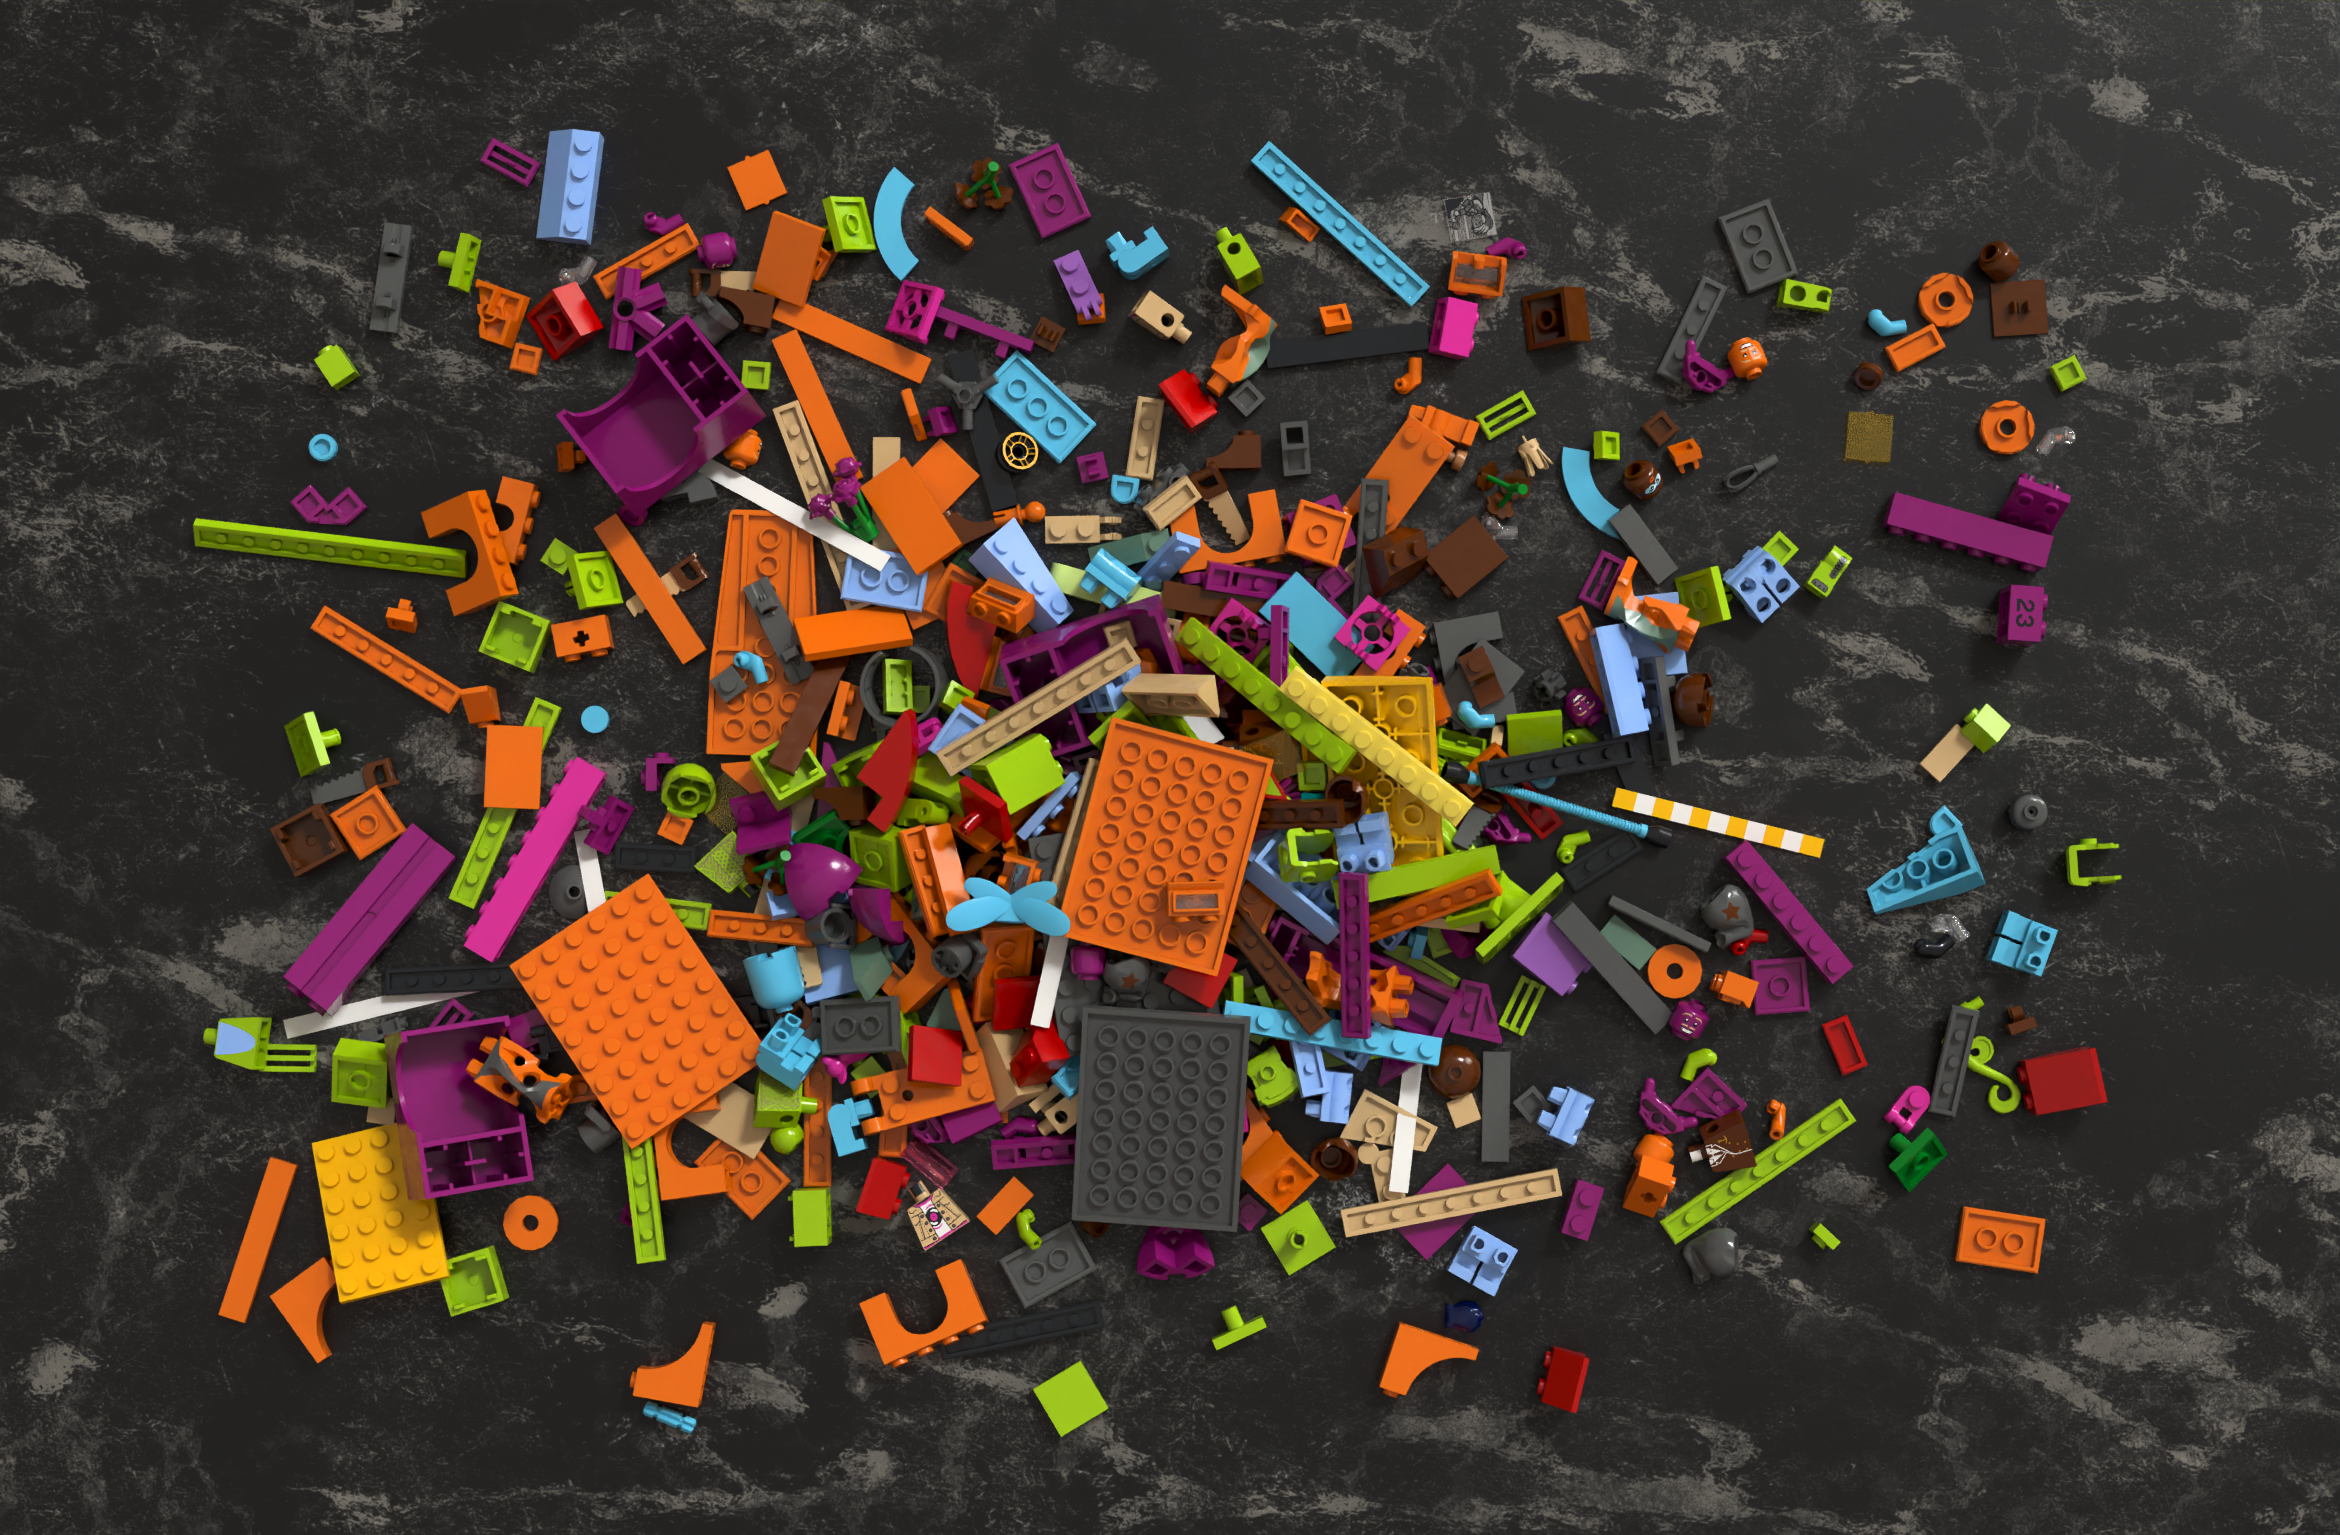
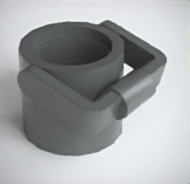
M701 291L695 299L703 309L692 318V321L703 335L716 346L732 330H735L739 324L715 298Z
M830 903L831 909H826L805 921V934L813 944H828V948L852 950L855 948L857 918L850 905ZM846 940V945L836 944V943H842L843 941Z
M972 932L948 936L932 951V964L941 975L947 978H955L961 974L965 979L970 980L977 977L981 972L987 954V947Z
M594 1100L587 1104L584 1114L588 1118L578 1124V1131L586 1145L593 1152L599 1154L622 1138V1134L599 1100Z

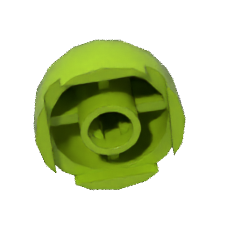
M684 763L677 765L663 779L661 789L662 803L664 802L671 814L680 818H696L697 814L703 811L706 814L712 809L716 800V786L712 775L704 767L697 764Z

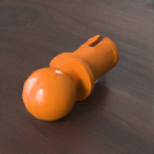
M1038 501L1028 503L1025 509H1021L1020 504L1016 505L1017 508L993 512L997 529L1002 528L1013 518L1016 519L1018 524L1024 526V520L1026 519L1032 523H1037L1045 517V507Z

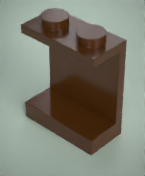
M1473 515L1429 551V556L1422 568L1431 578L1437 577L1441 582L1439 588L1448 599L1453 597L1456 601L1497 566L1506 561L1508 556Z

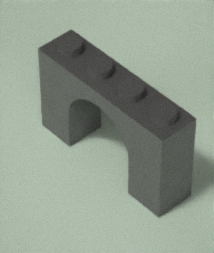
M1498 611L1432 624L1433 630H1428L1430 645L1436 646L1437 657H1433L1436 673L1441 672L1442 686L1444 687L1454 674V664L1462 650L1476 645L1481 638L1487 642L1503 639ZM1513 692L1508 693L1493 712L1495 724L1506 722V715L1517 714ZM1447 718L1446 727L1451 726L1452 731L1465 730L1452 719Z

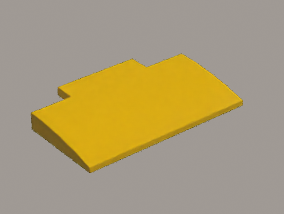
M1326 676L1321 681L1322 686L1439 776L1433 677ZM1301 744L1302 761H1322ZM1360 752L1356 753L1342 774L1336 773L1327 765L1328 782L1336 776L1345 775L1354 777L1366 787L1369 792L1370 802L1365 814L1388 812L1394 849V863L1391 864L1392 867L1444 856L1442 816ZM1305 790V792L1324 793V790ZM1307 829V831L1313 832L1314 829ZM1334 836V840H1333L1334 861H1338V856H1337V851H1336V850H1337V844H1336V840H1335V836ZM1338 861V869H1337V870H1338L1339 872H1341V870H1340V865H1339V861ZM1423 890L1401 896H1415L1428 890Z

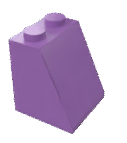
M1546 912L1540 913L1508 956L1559 996H1563L1565 993L1570 995L1579 983L1575 979L1582 971L1586 974L1592 966L1550 920L1552 916Z

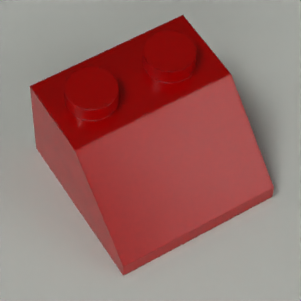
M576 281L552 289L526 315L553 361L561 359L587 343L604 328Z
M1183 369L1158 385V393L1188 432L1193 435L1217 416L1216 408L1218 404L1209 393L1206 396L1199 388L1202 384L1193 372L1188 374Z
M1053 1014L1049 1028L1036 1025L1030 1026L1022 1035L1010 1060L1011 1073L1016 1079L1019 1088L1047 1083L1070 1058L1063 1039L1059 1038Z
M878 1155L874 1157L856 1211L888 1220L892 1214L897 1215L902 1199L898 1198L900 1189H906L911 1173L906 1172L908 1166Z
M1552 1345L1551 1351L1545 1352L1543 1367L1546 1368L1544 1378H1539L1536 1388V1394L1540 1395L1539 1400L1563 1410L1577 1413L1590 1359L1584 1353Z

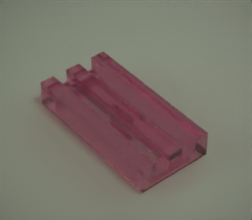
M914 1137L900 1154V1156L941 1190L959 1170L930 1144L923 1143L917 1137Z

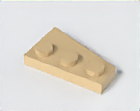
M1364 1089L1348 1119V1124L1345 1125L1339 1137L1394 1147L1397 1114L1400 1113L1416 1119L1413 1150L1425 1152L1438 1127Z

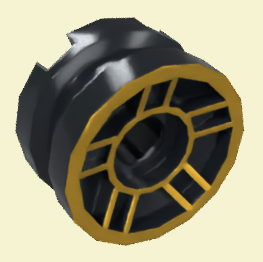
M1021 432L1010 434L1000 441L995 449L997 464L1002 470L1011 474H1018L1030 468L1038 457L1036 442L1031 436ZM1013 449H1016V452L1020 457L1014 456Z

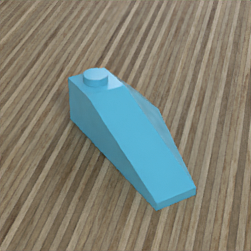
M1961 825L1933 836L1928 840L1929 844L1917 853L1913 852L1897 869H1891L1867 888L1875 914L1958 895L1986 884L1978 861Z

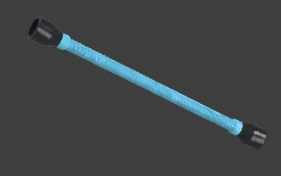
M1451 760L1445 761L1440 777L1446 782L1472 786L1476 784V786L1482 787L1480 776L1476 772L1468 770L1461 763ZM1514 785L1489 788V790L1499 791L1502 794L1512 795V797L1525 799V801L1538 803V805L1551 807V809L1564 811V813L1577 815L1587 820L1590 819L1600 824L1603 823L1613 828L1616 827L1626 832L1635 833L1636 836L1644 838L1651 845L1663 849L1669 846L1672 838V828L1659 824H1637L1605 813L1595 812L1592 809L1582 808L1579 805L1569 804L1566 801L1556 800L1553 797L1543 796L1540 793L1530 792L1527 789L1517 788Z

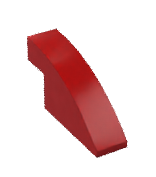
M950 580L945 604V633L949 656L960 684L974 692L973 699L977 700L997 626L971 616V613H967L973 586Z
M912 709L903 712L857 776L859 780L883 797L867 820L884 833L892 829L901 815L915 779L919 738L916 712Z

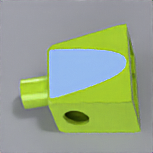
M272 1018L220 1019L218 1029L207 1028L205 1030L204 1043L215 1045V1058L247 1069L265 1070Z

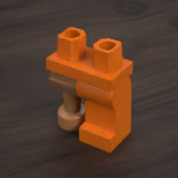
M1411 405L1406 417L1408 419L1410 415H1413L1447 441L1467 449L1471 447L1480 424L1436 409L1430 405L1426 408ZM1457 449L1456 453L1452 451L1445 461L1451 463V469L1460 472L1468 452Z

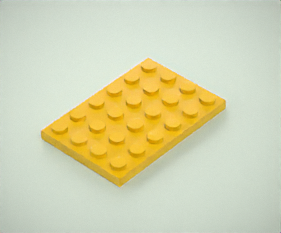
M397 1122L393 1125H383L312 1143L338 1296L341 1304L450 1278L436 1198L408 1200Z

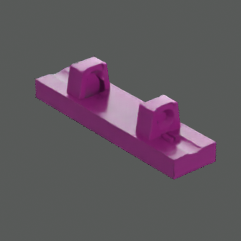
M942 306L938 307L934 317L935 320L948 324L944 333V338L955 341L959 329L999 343L995 357L1006 360L1010 348L1031 355L1035 346L1033 340Z
M1208 560L1202 587L1206 590L1269 599L1292 574ZM1234 572H1237L1236 581L1234 585L1232 583ZM1301 575L1311 585L1312 578Z
M1271 605V628H1258V639L1270 641V680L1280 687L1288 677L1289 608L1283 605Z
M1068 1132L1067 1135L1029 1138L1014 1136L1013 1139L991 1140L993 1170L1075 1164L1076 1132Z

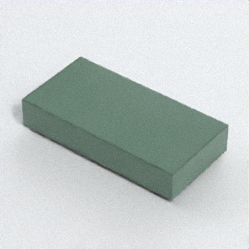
M1615 914L1599 931L1615 950L1637 970H1640L1657 950Z

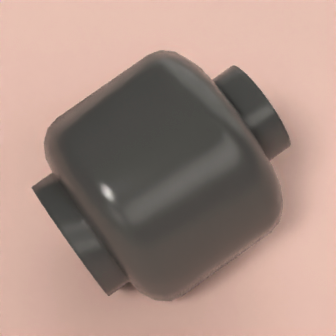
M2033 794L2021 795L2015 798L2009 808V818L2012 824L2022 830H2033L2042 826L2048 815L2045 802L2039 796Z

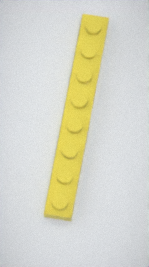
M1298 666L1292 670L1278 689L1455 827L1474 804Z

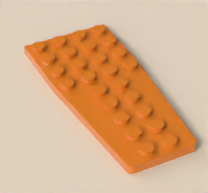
M734 509L729 514L709 677L706 754L751 756L779 741L810 679L808 678L792 686L743 590L744 587L768 576L792 625L794 618L817 615L814 535L768 510ZM770 608V609L766 610V611L764 612V614H766V613H768V612H770V611H772V610H774V609H776V608ZM740 651H748L760 656L769 681L756 685L751 671L735 666L733 662L735 654ZM818 660L811 661L814 668ZM733 665L749 688L726 704L710 680ZM818 728L809 745L816 758Z

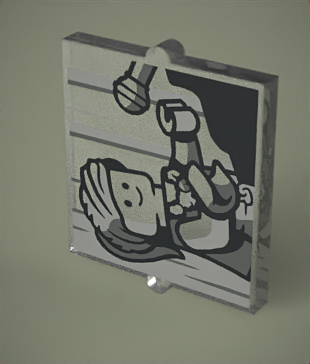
M1490 191L1443 199L1446 214L1444 223L1448 226L1451 244L1498 236L1495 222L1497 212L1493 210Z

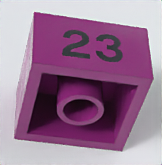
M2009 585L2000 589L1996 644L2030 646L2041 642V638H2044L2046 633V622L2042 621L2043 610L2047 609L2048 596L2044 594V587Z

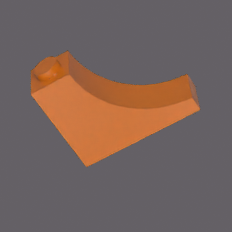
M330 1255L321 1258L270 1296L317 1363L324 1361L332 1355L326 1344L322 1328L324 1306L330 1293L337 1285Z
M703 1322L694 1345L681 1358L660 1366L641 1365L637 1372L633 1371L630 1380V1388H634L633 1396L698 1408L702 1401L716 1323Z
M1399 1321L1378 1385L1384 1388L1382 1393L1395 1398H1398L1399 1394L1406 1396L1414 1379L1428 1366L1450 1358L1476 1360L1479 1350L1477 1347Z

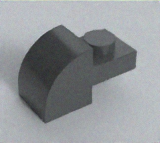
M1307 420L1280 422L1279 431L1283 475L1311 474Z
M695 471L685 479V482L678 484L661 498L663 501H669L688 496L690 504L695 506L719 500V495L714 484L706 476Z

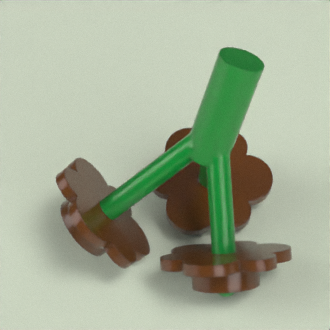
M988 157L984 158L983 162L980 160L973 162L972 170L974 173H972L971 179L977 182L973 187L970 188L966 183L961 184L957 182L954 184L955 196L958 202L967 209L978 207L976 191L979 188L988 189L991 186L992 190H988L984 194L986 199L984 203L986 207L992 206L994 210H999L1006 204L1011 203V196L1014 193L1011 187L1003 188L1001 185H996L999 182L998 175H1000L1002 169L998 163L992 162V159Z
M1490 461L1479 470L1475 484L1482 492L1486 491L1487 488L1491 489L1495 484L1501 486V491L1506 495L1503 496L1497 492L1493 496H1488L1486 498L1488 503L1486 510L1499 520L1512 518L1514 511L1511 508L1512 503L1509 499L1527 498L1530 495L1529 486L1532 480L1526 477L1522 469H1516L1513 473H1506L1504 475L1505 481L1495 478L1499 470L1496 468V463Z
M791 844L781 848H770V851L765 854L766 860L770 862L762 865L759 858H753L751 855L745 856V864L742 865V871L747 883L750 885H761L762 878L765 877V870L771 868L773 871H779V873H774L771 876L768 888L773 890L776 896L787 894L784 868L791 858V854L788 851Z

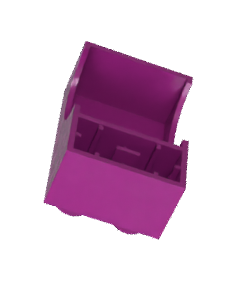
M688 314L635 354L637 359L636 370L628 384L615 397L590 411L572 413L563 409L556 415L616 495L636 517L766 417V414Z
M1157 594L1114 608L1113 610L1004 644L999 662L1014 704L1109 648L1103 626L1129 618L1138 646L1133 647L1134 650L1149 648L1163 674H1187L1160 595ZM1075 702L1026 731L1025 734L1027 736L1031 733H1037L1045 736L1051 744L1052 750L1050 752L1052 756L1056 757L1093 745L1088 737L1103 723L1097 719L1096 713H1079Z
M509 1015L384 1035L408 1200L431 1199L534 1180L524 1114H521L514 1105L481 1088L466 1071L468 1064L473 1058L483 1064L485 1063L489 1055L479 1049L480 1044L485 1036L499 1040L500 1036L504 1037L507 1028L510 1027ZM504 1083L502 1090L510 1094L507 1083Z

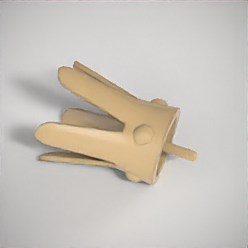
M1522 436L1525 443L1517 447L1524 460L1528 477L1535 475L1532 460L1537 468L1549 469L1546 460L1550 464L1554 463L1540 449L1536 438L1527 441Z

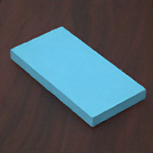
M1018 350L994 373L999 383L983 392L993 404L1024 433L1031 436L1036 444L1058 464L1097 425Z
M1297 571L1258 610L1271 623V605L1288 607L1289 641L1325 676H1348L1361 662L1357 656L1333 638L1347 619ZM1353 626L1351 636L1353 642L1358 644L1362 640L1361 633ZM1368 644L1364 651L1369 653L1375 646Z

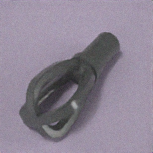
M1772 454L1758 463L1755 462L1752 465L1740 467L1730 472L1724 478V485L1728 491L1737 492L1761 475L1762 472L1778 464L1779 460L1775 454ZM1747 471H1753L1752 475L1737 486L1730 485L1732 477Z

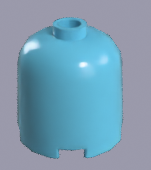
M795 945L778 949V951L771 953L772 957H768L766 952L743 960L753 996L760 1007L776 1009L777 1013L792 1010V1004L803 997L805 984Z

